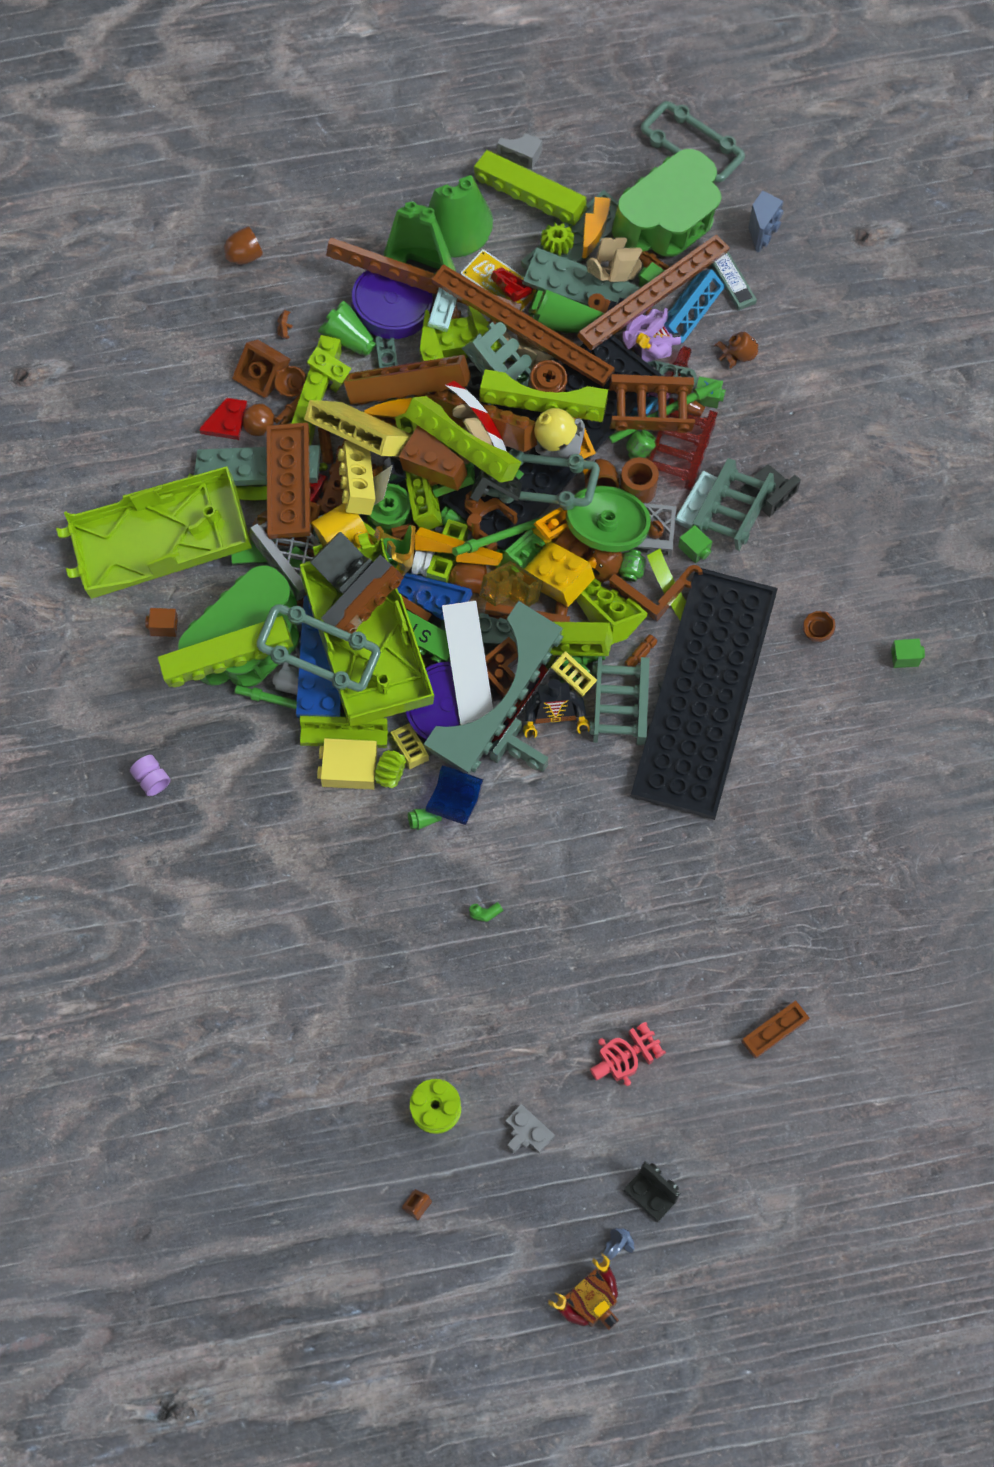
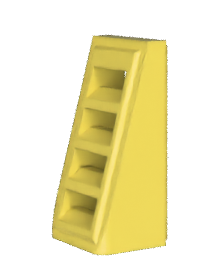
M566 651L550 667L581 697L597 681ZM567 660L569 664L561 671L559 667ZM573 666L575 670L567 676L566 672ZM579 672L581 676L574 682L572 679ZM586 679L588 682L580 688L578 685Z
M410 724L390 732L399 751L404 755L409 769L429 761L426 749H424L422 742ZM409 731L410 733L401 738L398 737L403 732ZM407 739H413L412 741L406 744H402V742ZM416 744V747L408 751L406 750V748ZM417 751L420 752L419 754L410 757V754Z

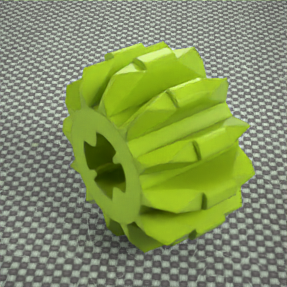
M555 222L553 227L547 225L546 230L542 231L540 244L545 251L557 254L558 256H561V253L567 255L569 250L573 248L574 235L571 233L570 227L565 228L564 223L557 226Z
M385 751L382 757H380L375 770L376 774L374 777L376 783L386 788L396 787L401 780L406 760L404 755L396 751Z

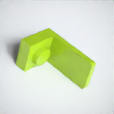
M319 347L315 348L307 361L309 366L333 382L329 389L334 392L338 391L352 369Z

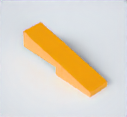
M422 527L415 533V550L452 553L454 547L463 545L465 542ZM480 547L478 551L457 555L456 562L498 566L503 558V554Z

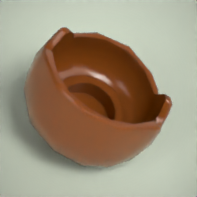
M287 366L276 373L274 379L275 388L281 395L296 397L302 393L307 375L299 367Z
M254 404L247 408L244 413L243 427L252 436H263L267 431V426L274 424L275 415L266 405Z
M815 611L808 614L803 623V631L806 637L813 642L819 643L829 640L836 628L835 619L826 611Z

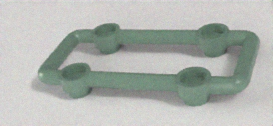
M669 101L662 102L641 124V131L650 138V143L653 147L660 148L663 146L675 155L681 149L666 140V135L662 130L653 131L649 128L668 109L674 113L673 117L676 122H688L719 143L720 150L724 154L732 152L737 155L720 174L716 175L715 182H723L745 158L744 151L736 146V141L733 137L721 136L691 116L689 108L685 105L676 106Z
M513 448L508 452L521 461V465L527 462L569 467L573 473H580L584 469L591 470L584 498H576L569 491H564L559 496L521 491L519 500L559 504L563 510H571L575 506L585 507L592 502L600 472V467L596 462L586 461L578 454H573L568 459L524 454V452ZM490 487L487 493L489 496L499 497L503 503H510L514 500Z
M281 604L274 605L270 609L256 643L257 648L261 652L270 655L271 660L276 664L289 663L332 681V685L338 690L349 688L357 692L366 689L381 653L378 645L368 641L362 632L357 631L351 634L306 615L304 609L300 606L289 608ZM278 613L288 616V620L294 625H299L303 622L348 641L349 646L354 650L365 648L371 651V656L360 682L357 683L350 680L346 672L339 671L333 673L288 654V650L284 646L279 645L273 648L266 645L265 643Z

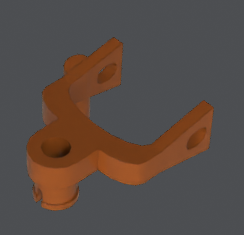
M472 491L469 492V495L466 494L465 510L470 514L467 519L468 529L472 532L473 539L477 540L488 536L480 530V522L482 517L492 510H501L514 525L517 523V513L499 499L492 498L486 502L479 499L477 502L470 498Z

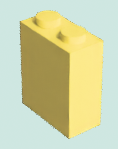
M324 738V746L319 748V759H323L322 766H318L317 779H321L322 787L374 790L377 741Z

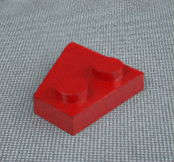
M502 267L494 270L491 274L490 279L514 302L532 294L533 288L523 285L522 279Z

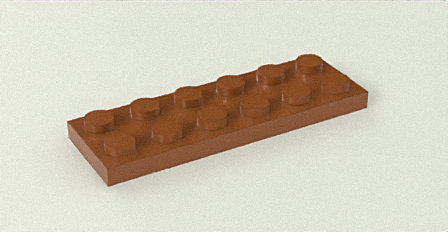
M308 422L267 426V535L269 539L311 536Z

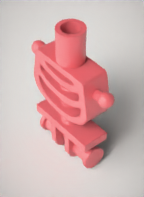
M647 1022L640 1024L636 1028L641 1032L642 1037L638 1036L634 1028L629 1031V1035L635 1043L632 1047L621 1038H614L609 1043H606L603 1038L598 1040V1044L603 1046L599 1053L603 1061L590 1068V1072L596 1081L611 1073L616 1081L624 1079V1085L630 1086L631 1081L628 1077L634 1075L638 1068L636 1054L641 1052L649 1065L653 1063V1057L649 1053L650 1050L653 1051L656 1059L666 1053L659 1044L661 1042L659 1039L654 1041L652 1038L655 1033L650 1031ZM648 1040L650 1044L645 1046L643 1042ZM616 1045H619V1046L625 1048L626 1050L622 1051V1050H621L618 1046H616ZM630 1058H632L634 1064L631 1069H629L628 1062ZM622 1063H623L624 1068H625V1071H624V1072H622V1069H621V1066H620V1064H622Z

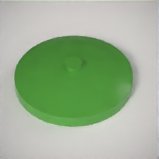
M596 486L593 500L588 506H575L566 512V522L572 534L582 543L606 552H623L639 546L646 539L651 523L648 509L637 497L627 491L610 486ZM587 488L576 493L574 497L584 498Z

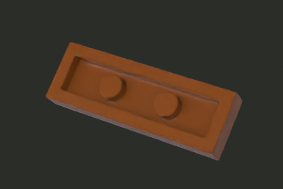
M795 1000L744 1037L741 1042L752 1056L757 1059L809 1021L810 1017Z

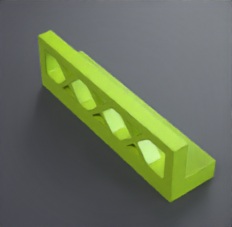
M300 716L301 746H324V738L377 741V748H387V718L350 727L347 717Z

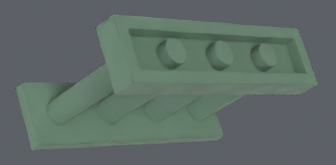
M728 458L695 517L692 526L695 525L703 533L709 529L734 538L735 550L739 551L742 545L747 543L750 535L749 532L766 502V497L772 491H775L774 474L769 473L765 481L739 473L736 468V461ZM737 480L761 490L755 498L729 489L732 481ZM727 496L752 506L748 514L722 506L720 503L722 498ZM720 513L743 523L737 531L712 522L711 519L714 514Z
M598 656L597 662H593L592 675H596L597 679L594 722H590L589 735H594L593 742L598 743L599 733L633 735V737H637L636 745H645L647 737L650 658L641 657L640 665H636V667L602 665V656ZM601 673L635 675V678H639V685L635 684V687L601 685ZM601 693L634 695V697H638V704H634V706L600 704ZM600 713L634 715V717L638 718L637 724H633V726L599 724Z

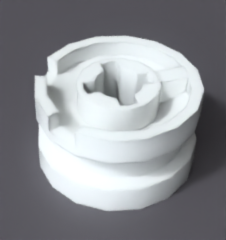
M416 550L412 574H421L427 578L426 572L435 552Z

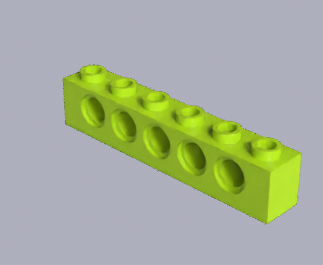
M405 413L396 416L397 428L413 434L417 424L405 417ZM405 471L414 522L419 527L428 530L443 525L438 497L433 492V486L429 484L428 479Z

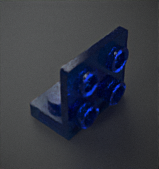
M442 765L437 786L426 805L425 811L466 825L480 798L484 779Z

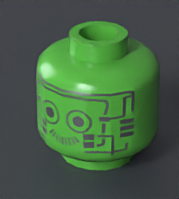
M646 430L634 432L626 444V449L629 452L628 456L631 459L638 457L649 459L657 447L655 436Z
M631 549L629 552L622 553L623 561L618 574H620V578L623 580L636 582L637 579L642 578L644 575L646 559L641 556V552Z

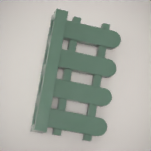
M491 322L487 326L489 330L483 336L478 334L474 340L462 348L483 375L485 369L504 372L517 381L516 379L524 373L527 379L522 385L528 387L531 373L529 369L532 363L531 357L526 354L520 357L517 354L516 350L519 348V343L514 338L506 340L503 336L506 332L504 323L498 322L494 324ZM498 340L502 346L494 352L490 346ZM511 356L515 362L507 369L503 363ZM509 407L513 413L520 410V408Z

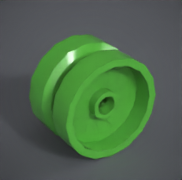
M388 483L384 499L373 506L371 515H367L368 525L375 531L376 527L380 526L384 533L392 536L391 528L411 524L413 517L408 492L399 485Z

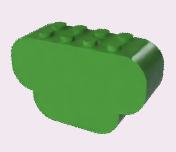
M683 149L672 157H667L662 165L658 168L654 167L649 175L645 178L641 177L632 188L628 187L619 199L612 224L614 238H626L625 248H641L642 252L653 249L656 253L669 257L681 254L705 235L713 225V216L721 201L720 190L713 183L717 175V169L713 161L698 150Z
M270 566L252 568L244 576H240L229 590L224 591L214 605L208 606L198 620L190 623L188 629L179 640L178 649L180 650L264 622L274 605L281 604L289 608L297 606L296 597L286 578ZM283 615L293 642V647L288 649V654H290L298 645L299 630L296 625L290 623L288 616ZM268 655L261 660L254 659L248 661L243 666L226 668L222 673L205 675V678L200 681L207 685H220L230 679L236 685L252 687L265 679L279 664L274 663L271 660V656Z

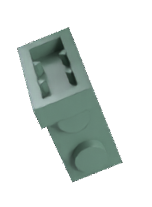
M516 718L494 751L490 752V759L498 763L506 750H508L509 754L514 758H521L526 761L530 768L534 770L539 769L544 772L548 766L549 758L516 738L521 731L522 722Z

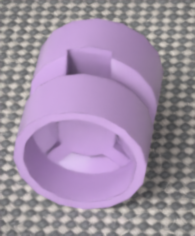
M153 755L140 758L130 769V773L135 780L141 782L140 786L147 796H154L160 793L171 781L167 773L160 769L159 763Z

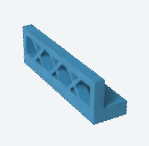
M712 269L703 270L698 273L668 311V319L664 324L668 332L678 333L676 328L680 323H683V333L680 335L681 344L725 288V285ZM711 281L717 286L714 292H710ZM701 295L705 296L703 307L699 306V297ZM690 309H694V319L692 321H688Z

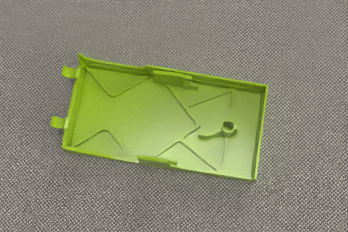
M228 466L123 495L119 502L77 514L64 512L68 526L63 529L56 528L58 537L66 538L71 536L78 564L76 568H66L67 576L69 578L81 576L82 585H84V589L91 599L252 548L233 476Z
M368 533L358 535L361 548H358V550L364 556L374 562L381 555L388 561L383 538L371 545ZM322 544L313 547L314 555L323 548ZM308 561L300 564V577L314 618L323 621L321 619L323 615L343 594L338 592ZM396 588L388 594L383 604L375 608L370 618L362 622L357 628V631L362 632L368 641L378 645L381 653L366 689L359 692L349 688L338 690L350 727L432 705L434 702V693L402 596ZM318 629L331 671L333 673L339 671L346 672L350 680L359 683L372 652L365 648L354 650L349 646L348 641Z

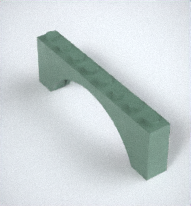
M520 601L517 602L507 618V625L513 634L517 646L518 665L515 678L506 696L492 711L471 723L453 727L436 726L424 743V749L467 776L471 772L475 773L482 763L479 760L483 753L486 755L489 753L493 746L491 741L495 735L500 736L505 728V725H503L507 717L509 719L512 718L517 709L515 707L519 699L522 701L529 691L527 686L530 682L534 683L540 675L538 669L542 663L544 665L548 663L552 656L550 651L554 646L558 647L564 637L561 635L562 627Z

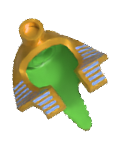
M380 526L376 527L374 536L378 541L383 538L388 562L404 576L413 565L415 526H408L403 540L384 533Z

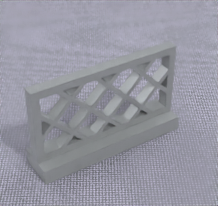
M643 503L651 514L650 519L655 518L662 522L665 531L669 534V540L650 539L651 537L648 535L639 546L633 549L640 551L641 555H648L660 548L664 557L671 558L676 506ZM661 512H671V518L665 523L658 517Z
M267 522L260 526L256 524L250 527V540L269 565L286 578L296 600L298 601L303 598L306 592L301 577L297 574L300 573V568L292 567L289 563L290 558L303 560L302 564L305 561H311L313 557L306 556L307 549H313L314 546L320 545L312 533L311 536H306V543L295 541V537H292V540L285 538L269 539L265 532ZM278 542L290 544L289 553L280 551L277 547ZM293 545L305 547L304 556L291 553Z

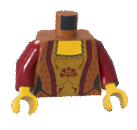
M601 1253L603 1256L602 1263L598 1264L595 1258L592 1260L599 1271L595 1269L565 1297L559 1293H554L558 1297V1302L555 1304L549 1300L548 1304L556 1308L570 1323L592 1327L600 1320L610 1330L619 1322L617 1317L610 1311L617 1304L618 1289L616 1278L609 1266L610 1261Z

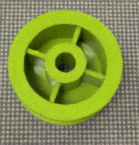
M430 1079L419 1084L410 1098V1111L414 1122L420 1129L431 1134L444 1133L453 1128L461 1115L460 1096L455 1087L441 1079ZM433 1105H439L437 1109L432 1108Z

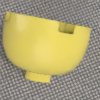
M551 408L544 411L536 420L534 427L535 437L540 445L548 451L560 450L559 447L563 444L567 446L575 437L577 431L575 419L568 412L559 408Z

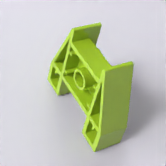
M468 305V317L452 319L448 331L445 332L428 327L430 314L428 310H425L420 344V362L465 355V358H469L462 348L474 340L478 334L483 336L489 330L487 326L490 323L479 311ZM497 340L490 347L496 352L502 345Z

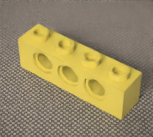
M345 441L343 449H339L338 461H341L339 475H342L341 489H344L342 503H345L346 512L371 515L375 503V490L370 450L353 442Z

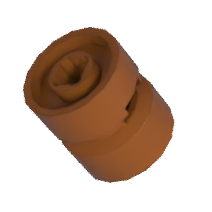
M570 529L564 531L555 543L584 560L587 559L592 547L578 540Z

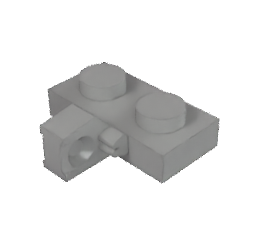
M522 1104L505 1120V1123L513 1129L511 1135L514 1138L507 1144V1148L513 1153L522 1145L525 1148L530 1145L540 1154L555 1137V1134Z

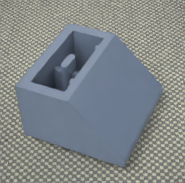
M763 190L752 205L748 226L757 252H760L763 246L766 247L771 240V234L778 231L781 225L779 220L784 212L782 210L783 201Z

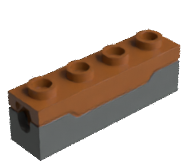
M379 555L321 619L325 623L351 634L356 632L361 623L370 618L375 608L385 602L388 594L399 587L404 578L403 575L384 557Z

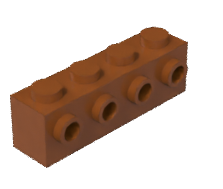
M344 439L342 446L339 445L337 448L336 463H332L329 475L331 476L329 481L326 480L324 483L323 498H319L317 504L322 505L319 516L343 504L342 494L344 489H341L342 475H339L341 461H338L339 449H343L344 442L348 441Z

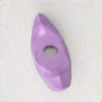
M665 308L664 312L652 309L647 315L641 314L627 325L626 331L623 332V340L626 347L630 349L637 344L636 339L639 333H644L651 337L662 329L668 319V309Z

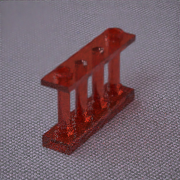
M670 399L668 405L674 403L675 399ZM710 410L708 417L703 418L687 414V419H695L694 425L701 426L700 429H703L702 434L694 435L677 431L659 430L655 441V448L652 449L650 457L646 458L657 466L658 471L681 477L682 480L686 481L684 489L691 491L715 427L718 412ZM679 411L668 414L667 418H679ZM664 434L695 443L694 446H697L696 452H687L661 444ZM662 452L688 460V463H691L690 469L686 468L684 470L655 461L657 453Z

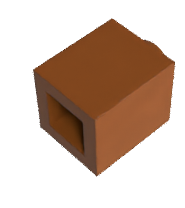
M150 608V614L145 619V626L149 628L151 636L177 637L178 615L176 609Z

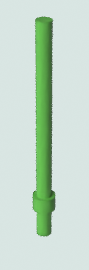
M716 380L704 387L700 386L694 389L693 393L687 395V405L697 399L700 401L706 398L707 394L720 388L719 382ZM678 400L666 406V416L679 409ZM658 411L654 412L653 414L647 417L658 418ZM627 429L625 431H618L610 435L609 440L613 444L638 430Z
M543 517L477 540L465 541L463 545L454 547L452 553L454 556L466 552L472 553L478 551L480 547L536 528L534 523Z
M239 685L235 688L236 694L251 697V700L260 702V700L293 709L297 707V700L263 692V689L255 687L251 689ZM341 712L340 717H346V714Z

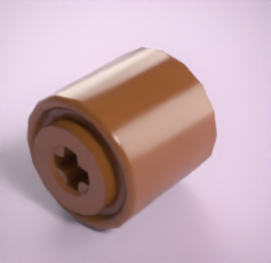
M553 360L538 362L530 373L528 387L543 392H565L567 373L560 363Z
M638 457L627 461L622 468L619 489L629 492L642 503L648 504L656 495L659 477L657 466L647 458Z

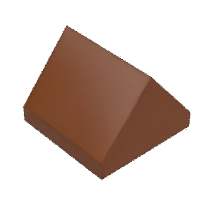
M415 1189L402 1206V1209L419 1221L432 1203V1200L427 1194Z

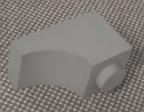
M526 133L518 139L500 138L497 143V155L533 169L542 153L543 140Z

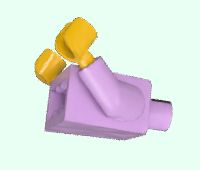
M663 326L662 329L651 337L644 333H639L636 339L637 344L633 346V349L646 362L669 357L672 354V346L681 344V336L679 332L669 334L665 326Z

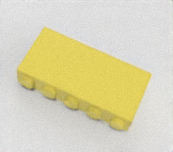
M310 400L304 420L380 456H399L412 435L342 402Z

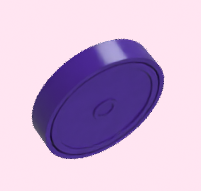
M368 270L363 272L354 283L351 308L368 332L375 336L386 339H401L412 336L423 328L425 310H428L429 314L431 312L432 293L391 280L388 277L372 273Z
M440 662L425 668L434 693L433 704L406 711L410 726L423 742H426L436 726L453 727L460 725L451 662Z

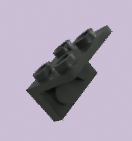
M767 464L753 478L765 481L769 473L774 474L775 491H772L766 497V502L761 509L766 515L771 517L798 492L801 479L796 475L790 479H785L773 467ZM745 484L740 489V492L756 498L761 489Z
M481 470L473 484L470 498L478 502L480 497H485L490 487H493L518 501L522 483L516 476L512 481L500 483Z
M338 532L310 561L333 587L342 594L373 563L342 532Z
M645 1161L641 1166L640 1172L623 1191L656 1222H659L677 1203L680 1196L678 1192L679 1187L672 1180H665L660 1175L662 1173L655 1164L651 1163L649 1165Z

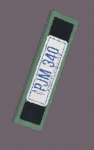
M729 252L711 264L717 276L725 285V289L738 311L756 304V297Z

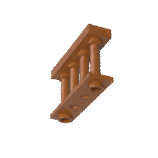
M612 374L609 382V391L617 393V416H612L610 429L618 431L635 429L677 431L679 433L692 432L695 419H687V394H691L693 390L694 377ZM625 392L637 393L638 417L625 416ZM647 392L658 394V418L646 417ZM667 393H676L678 395L679 418H667L666 416Z

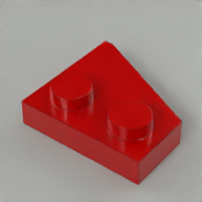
M226 398L200 427V434L239 440L243 426V416L248 406L247 401Z

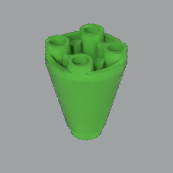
M342 301L336 310H331L326 317L328 322L323 323L318 330L321 335L341 339L342 346L360 355L368 356L376 346V343L373 342V337L351 306L345 301Z

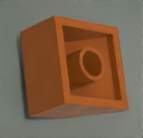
M258 339L247 342L232 379L262 397L267 398L275 388L274 379L276 373L286 368L291 359Z

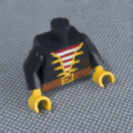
M557 679L550 680L548 684L539 685L536 693L529 698L525 705V721H527V724L523 727L525 737L527 738L529 730H533L534 738L537 737V730L533 725V721H535V724L576 720V717L579 719L577 721L578 733L581 734V725H586L589 732L590 724L585 719L586 710L583 698L575 690H570L568 683H561Z

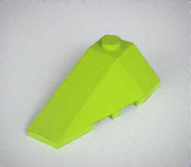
M596 579L576 598V601L590 622L610 623L613 635L612 644L626 640L648 614L634 600L630 598L625 600L618 596V591L614 589L609 591L602 587L601 582Z

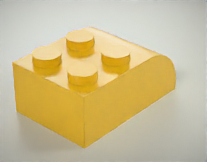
M345 503L311 522L323 547L338 532H342L358 549L361 548L358 535L368 533L359 514L346 512ZM368 533L369 541L373 545L374 543Z
M549 542L521 571L520 579L569 607L595 579L590 562L555 543Z

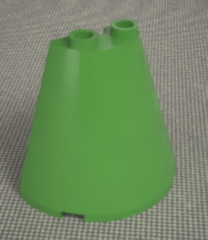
M472 175L459 179V184L456 187H451L447 184L434 190L428 208L434 210V215L450 256L463 257L482 248L489 240V235L493 229V217Z
M415 202L405 203V206L396 212L383 256L403 263L411 259L438 270L444 264L456 271L434 215V210L417 205Z
M535 290L528 312L530 317L555 332L577 334L605 314L549 290H544L543 292Z

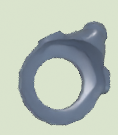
M614 1228L611 1230V1240L606 1243V1249L603 1254L611 1260L624 1246L626 1251L632 1253L635 1248L630 1232L624 1228Z

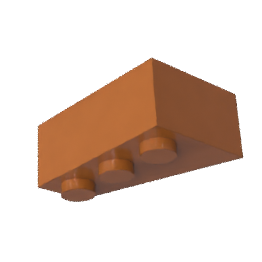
M418 425L399 455L404 471L456 491L459 490L468 475L464 461Z

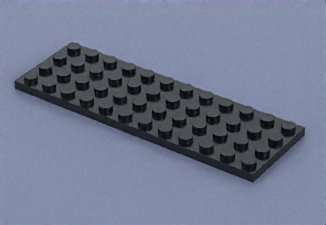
M613 335L593 350H590L584 343L580 346L615 368L613 374L663 376ZM564 364L563 367L567 373L565 392L579 390L587 386L608 390L603 422L581 419L596 453L609 439V436L616 431V429H610V422L612 416H617V393L609 391L611 377L602 387ZM625 392V416H629L637 407L636 392ZM523 409L518 416H525L529 420L536 422L543 412ZM505 446L507 452H509L512 449L511 447ZM535 447L524 452V454L540 455L536 452ZM594 455L587 457L584 460L589 461ZM524 462L519 467V470L524 473L520 479L522 483L521 491L559 495L578 473L571 472L569 467ZM474 465L475 480L481 472V469ZM473 484L460 488L458 491H452L442 499V503L445 506L454 510L466 522L470 514L465 510L466 494L469 495V492L472 491ZM486 495L485 497H480V499L484 502L492 498H497L500 500L499 497H493L489 495ZM514 499L512 502L504 504L517 513V523L515 525L501 510L495 509L482 517L480 530L489 536L539 518L551 503L528 500L516 501ZM525 532L497 541V548L506 551Z
M701 568L703 575H698L697 572H694L630 797L715 820L778 588Z

